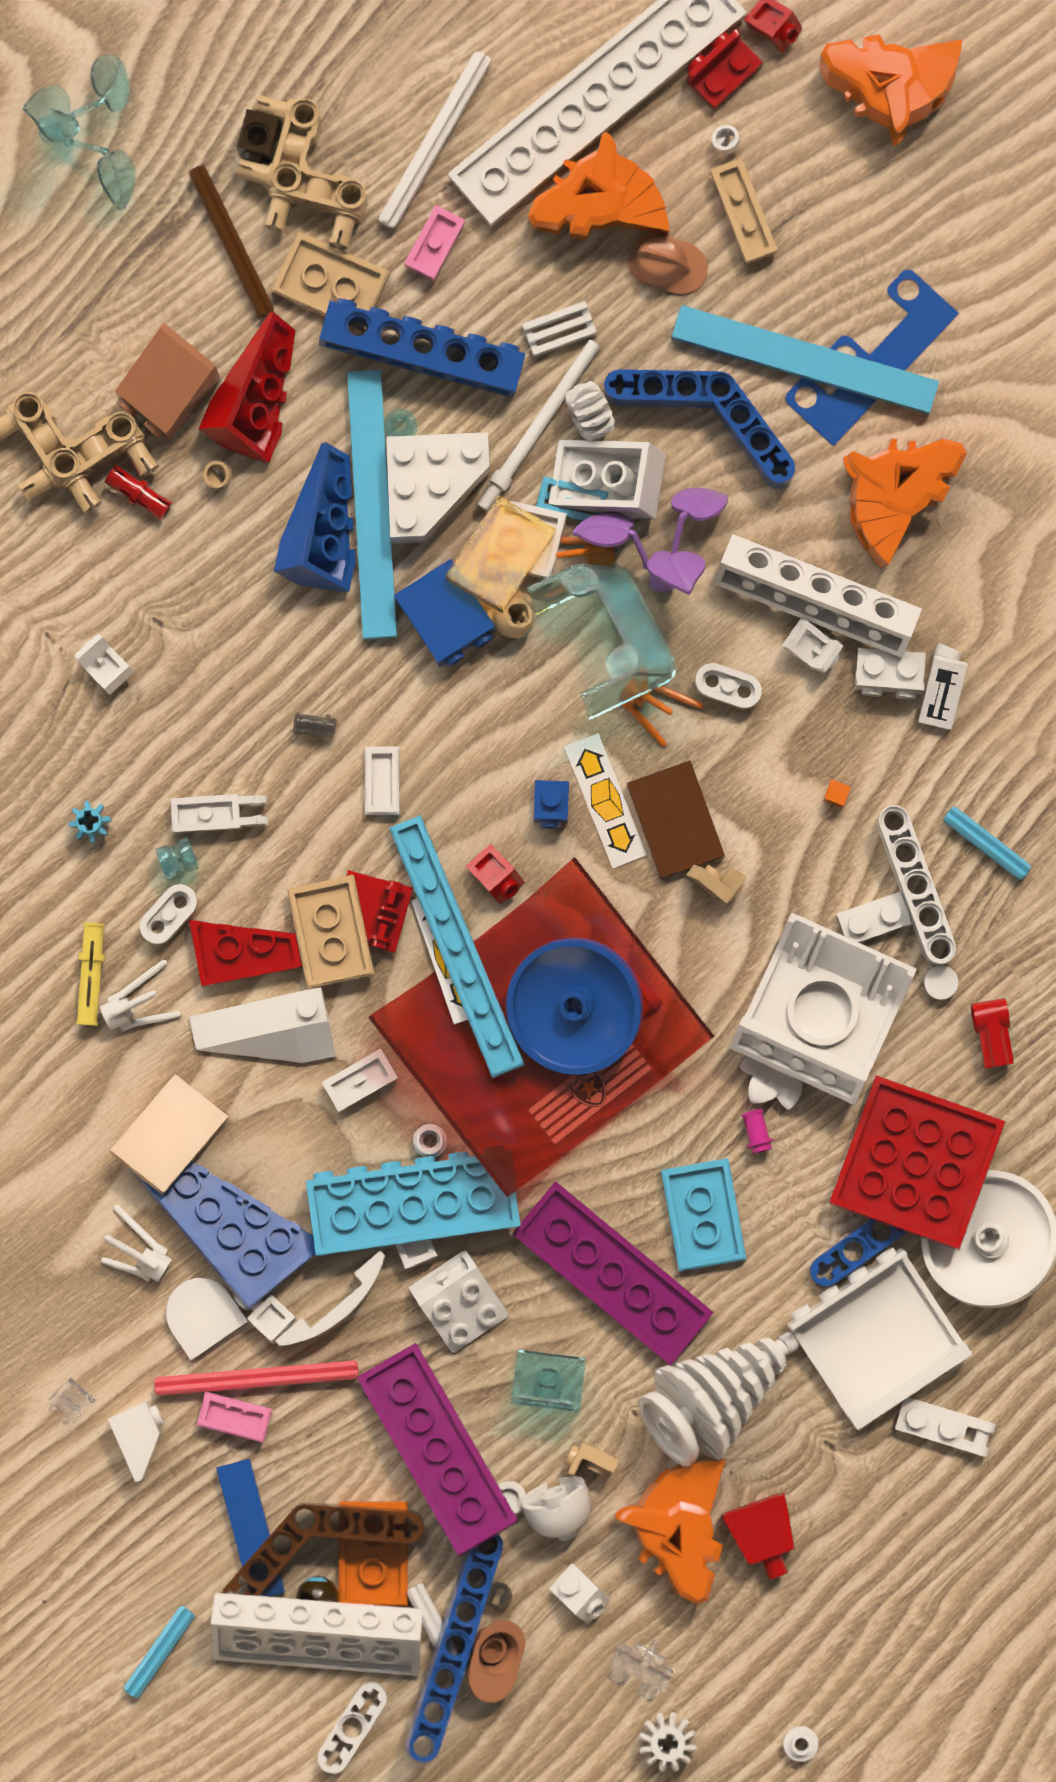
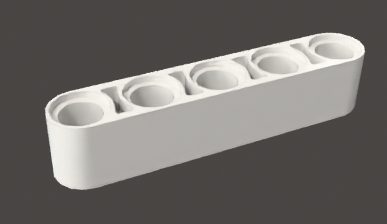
M891 805L886 807L878 816L877 829L899 890L903 896L922 954L931 965L943 966L955 956L956 944L910 817L901 806ZM887 814H897L901 818L902 826L899 830H889L885 826L884 818ZM901 845L910 847L914 855L913 860L907 863L898 860L896 848ZM911 877H918L923 880L925 890L922 894L916 895L909 891L907 882ZM930 909L936 914L937 920L934 926L927 927L921 924L919 920L921 910ZM934 941H942L947 945L948 955L946 958L938 959L932 955L930 947Z

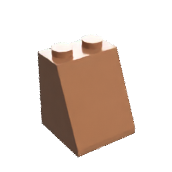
M163 323L115 390L117 397L120 399L117 405L132 417L137 413L146 421L143 426L156 438H159L162 434L170 440L221 381L215 364L168 325Z

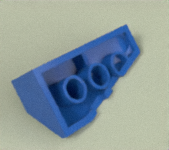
M327 442L321 443L280 539L274 572L298 585L349 592L355 565V549H350L349 530H353L354 526L353 518H348L347 501L352 496L350 456Z

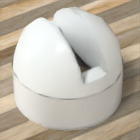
M722 125L714 131L712 142L718 152L729 155L738 149L740 137L734 127ZM730 135L733 136L729 145L727 147H724L728 142Z
M939 642L934 650V655L957 661H960L963 654Z

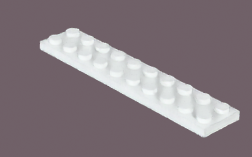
M737 0L656 1L448 173V178L489 226L492 227L564 167L562 164L565 159L572 161L600 138L603 133L617 124L710 47L721 34L728 32L744 19L747 12Z

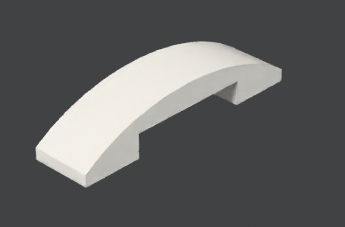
M382 1251L374 1255L354 1273L363 1283L313 1327L304 1318H301L275 1340L279 1346L290 1345L313 1338L346 1318L357 1308L372 1289L381 1272L386 1255Z

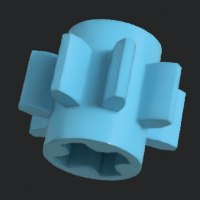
M87 800L84 804L85 808L81 811L75 808L72 809L73 813L77 815L76 821H72L68 825L71 828H78L80 830L76 835L79 841L87 835L91 843L95 844V836L100 833L104 836L109 835L104 826L105 823L112 822L111 817L101 816L105 808L102 804L93 809ZM89 814L98 820V823L93 824V830L90 831L85 825H82V822L87 821V815Z

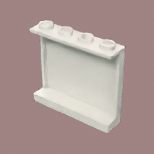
M893 1247L886 1250L876 1258L879 1263L868 1270L863 1266L847 1277L850 1281L840 1289L836 1285L830 1287L819 1295L821 1299L819 1303L811 1308L808 1304L798 1308L790 1315L793 1320L787 1323L846 1416L857 1430L972 1355V1352L966 1343L961 1340L906 1256L908 1254L901 1248L897 1251Z

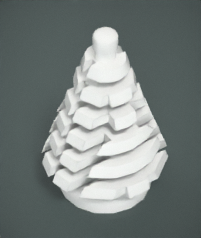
M785 1332L777 1338L776 1342L770 1338H764L755 1342L756 1347L749 1342L740 1345L735 1349L736 1352L734 1353L729 1348L718 1351L716 1355L705 1354L697 1357L695 1361L690 1359L677 1363L675 1367L667 1365L655 1370L653 1378L656 1380L654 1382L656 1392H650L639 1398L638 1407L647 1430L666 1455L684 1467L691 1465L697 1460L699 1450L707 1457L718 1461L721 1458L723 1459L729 1450L731 1441L734 1442L739 1436L742 1428L741 1424L745 1426L753 1413L752 1408L756 1409L764 1397L763 1393L775 1382V1374H780L787 1365L785 1363V1356L798 1349L799 1342L794 1334Z

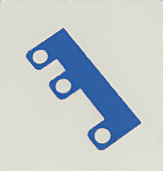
M906 269L888 286L887 292L908 314L870 355L851 337L846 335L841 336L829 349L836 350L840 346L848 345L855 350L856 357L905 371L959 313L914 271ZM905 279L914 280L918 284L919 293L912 300H904L898 295L897 287ZM801 378L785 396L787 404L833 446L877 401L876 399L838 388L830 396L815 381ZM801 387H811L816 392L817 400L813 406L803 408L797 404L795 394Z

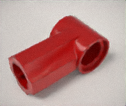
M1001 998L971 1003L972 1021L975 1033H978L984 1069L1014 1064L1008 1032L1010 1016L1006 999Z

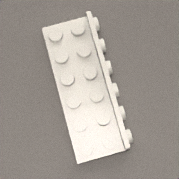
M216 1593L211 1620L213 1660L419 1676L423 1611L413 1608Z

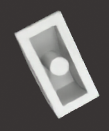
M149 1401L108 1419L135 1482L146 1477L162 1435L160 1425L165 1424L158 1406L154 1405L151 1407Z

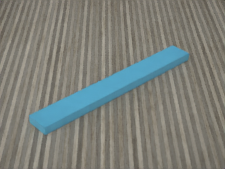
M681 305L672 334V339L926 415L930 414L939 381L684 305Z
M381 370L347 372L363 640L397 638Z
M421 815L390 827L394 842L492 1078L524 1066Z

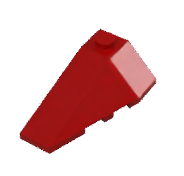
M269 312L210 400L198 428L220 447L263 463H270L282 434L283 422H279L281 403H286L287 392L283 391L285 372L291 368L296 332L294 328L275 312Z

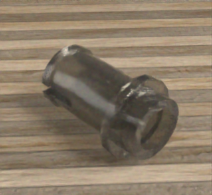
M296 712L293 734L323 737V741H327L328 738L334 739L337 718H331L330 714L322 717Z

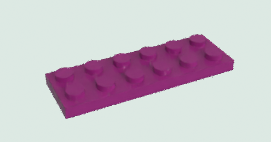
M556 1181L520 1223L521 1227H517L512 1233L670 1366L714 1313Z
M417 1343L412 1344L357 1377L459 1557L519 1522Z

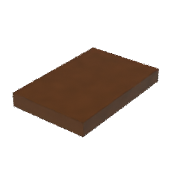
M690 760L626 783L660 879L691 869L693 865L700 866L725 857Z

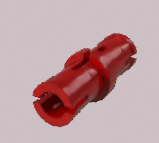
M118 465L114 466L105 479L104 483L129 499V503L139 505L159 520L163 519L172 505L170 500L148 487L149 483L145 480L139 481Z

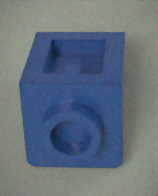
M535 780L534 822H540L541 828L559 829L561 828V823H568L569 781Z

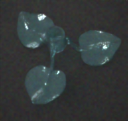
M105 54L99 56L94 61L90 72L92 87L96 94L100 96L96 101L70 112L71 102L66 91L58 85H51L37 91L24 104L22 110L34 120L38 126L39 135L45 143L63 141L65 147L74 146L98 152L104 156L97 162L98 178L108 198L120 211L127 206L135 186L136 175L131 159L123 150L118 149L110 153L107 148L73 139L79 132V123L76 116L103 105L104 102L110 111L116 112L121 110L128 101L130 83L127 71L116 54Z

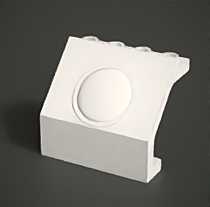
M791 913L748 1011L737 1028L730 1049L855 1105L910 986L916 968Z

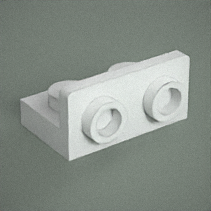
M858 648L854 689L862 690V695L870 697H881L882 692L896 693V698L916 699V694L922 695L924 692L926 653L905 651L901 658L880 649Z

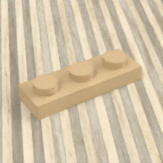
M742 158L710 169L712 180L745 264L747 265L776 254L778 249Z

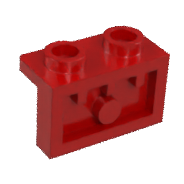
M737 29L733 30L730 34L727 32L721 34L712 44L714 49L705 57L702 54L699 55L687 68L689 70L687 83L713 110H716L763 66L762 60L740 39L741 33Z

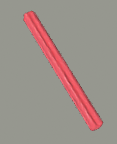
M342 1361L164 1376L155 1378L154 1386L156 1395L161 1396L357 1379L359 1370L357 1361Z

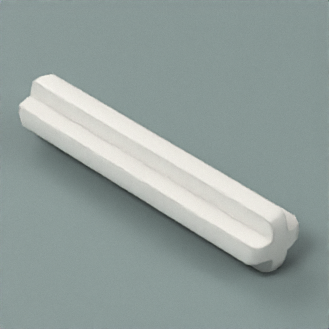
M419 1583L407 1590V1596L414 1609H421L423 1611L422 1624L435 1647L443 1622L424 1585ZM449 1637L446 1641V1650L451 1655H457L459 1652L451 1637ZM465 1668L463 1676L467 1674V1668ZM447 1670L450 1678L452 1679L451 1673Z

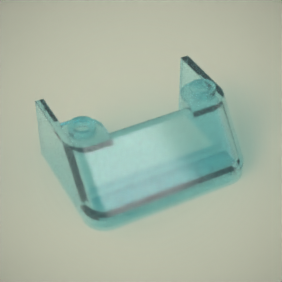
M575 564L526 587L536 615L573 597H586L598 591L624 642V645L613 649L606 658V668L611 679L581 693L589 719H593L671 681L675 676L676 664L674 657L634 580L625 568L609 565Z

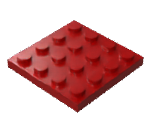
M876 1075L829 1203L835 1207L960 1251L1006 1121Z

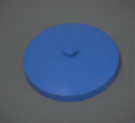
M562 938L542 945L522 961L509 984L506 1011L508 1022L516 1041L533 1060L559 1073L581 1075L597 1072L610 1066L633 1044L642 1023L643 997L639 982L631 967L614 950L589 939Z

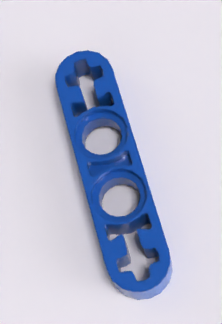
M870 1219L815 1258L810 1266V1276L818 1285H833L907 1232L902 1230L898 1232L897 1228L889 1226L891 1229L889 1238L885 1241H877L871 1234L872 1226L877 1221ZM856 1241L861 1244L863 1254L859 1260L850 1261L845 1257L843 1249L848 1242ZM837 1251L839 1259L848 1268L842 1271L841 1266L838 1265L832 1269L831 1274L833 1277L830 1280L826 1277L819 1279L816 1275L820 1270L818 1264L823 1262L825 1265H828L836 1259L831 1256V1253Z

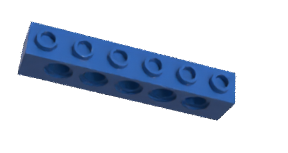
M338 298L337 302L329 301L319 338V346L514 398L526 354L519 352L520 348L518 346L504 342L500 343V346L487 343V338L476 334H468L467 337L454 334V329L443 325H435V328L423 326L421 320L409 316H403L402 320L389 316L390 313L376 307H370L369 311L356 308L357 303L347 299ZM359 321L366 326L367 331L361 336H355L350 333L348 326L352 322ZM392 330L399 335L400 340L396 344L388 345L382 341L381 334L384 331ZM419 339H425L431 343L432 350L422 354L415 350L413 344ZM450 348H458L462 350L465 358L460 362H452L447 358L446 352ZM482 357H491L496 361L497 368L493 371H485L480 367L479 360Z

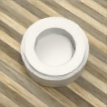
M947 966L933 967L924 977V989L935 1000L948 999L954 995L958 988V977Z
M514 1481L500 1483L498 1486L515 1515L522 1511L521 1500L526 1495L524 1488Z

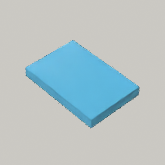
M729 1159L661 1170L678 1270L684 1271L746 1260Z

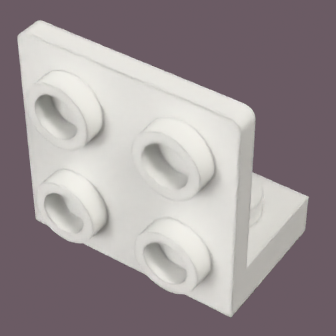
M466 1249L409 1287L419 1306L453 1353L509 1315Z

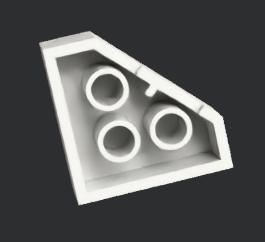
M488 432L386 437L390 538L392 544L426 543L435 533V530L453 514L476 486L490 474Z

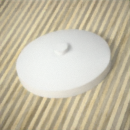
M988 1171L960 1251L921 1237L924 1261L939 1286L960 1302L981 1308H999L1013 1305L1029 1297L1040 1288L1053 1270L1056 1263V1216L1043 1194L1027 1180L1003 1171Z

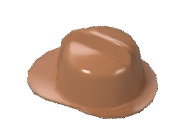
M650 234L634 243L629 252L628 264L631 273L639 282L647 286L684 295L694 292L701 287L707 277L708 264L705 255L698 247L683 240L663 234Z
M500 1620L481 1628L476 1633L470 1652L471 1662L468 1672L470 1690L476 1698L484 1702L495 1703L504 1699L512 1691L526 1644L524 1633L519 1625L511 1621Z

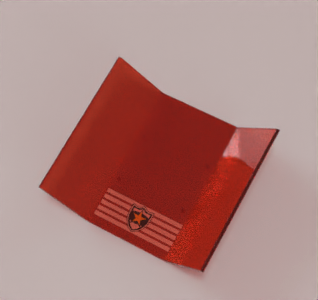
M576 857L563 866L525 902L473 941L524 1066L492 1078L469 1020L456 1024L453 1023L436 971L368 1017L507 1198L567 1154L715 1037ZM562 938L589 939L614 950L631 967L639 982L643 997L642 1023L633 1044L616 1062L602 1070L589 1074L571 1075L559 1073L537 1063L520 1047L511 1031L507 1018V992L516 969L537 948Z

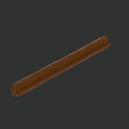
M204 165L197 166L189 171L190 178L259 318L267 317L269 312H274L273 305Z

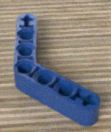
M618 369L610 372L605 378L604 395L612 405L712 408L769 486L778 489L784 488L791 483L795 473V463L792 457L734 378L727 372ZM618 381L622 382L624 387L622 394H616V390L613 388ZM634 381H639L637 389L638 395H633ZM651 381L657 382L662 387V391L654 396L647 394L643 389L644 385ZM683 382H689L694 385L696 391L691 396H683L678 392L677 387ZM715 383H724L729 388V393L723 397H718L712 393L711 387ZM735 410H743L748 414L749 420L743 424H738L732 420L730 414ZM761 436L768 441L769 447L766 450L757 451L751 446L750 441L755 437ZM773 452H776L773 461L777 467H786L784 477L781 474H776L775 476L772 474L774 464L769 457Z

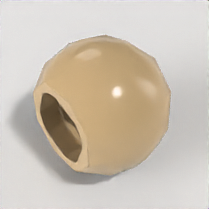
M508 596L501 599L496 605L492 618L495 628L502 636L521 638L527 635L533 628L535 613L533 606L526 599L518 596Z

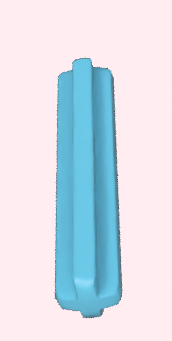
M952 807L944 816L943 820L947 825L1018 880H1022L1030 871L1031 865L957 807Z
M180 1606L124 1685V1690L129 1695L138 1698L195 1618V1614L185 1606Z

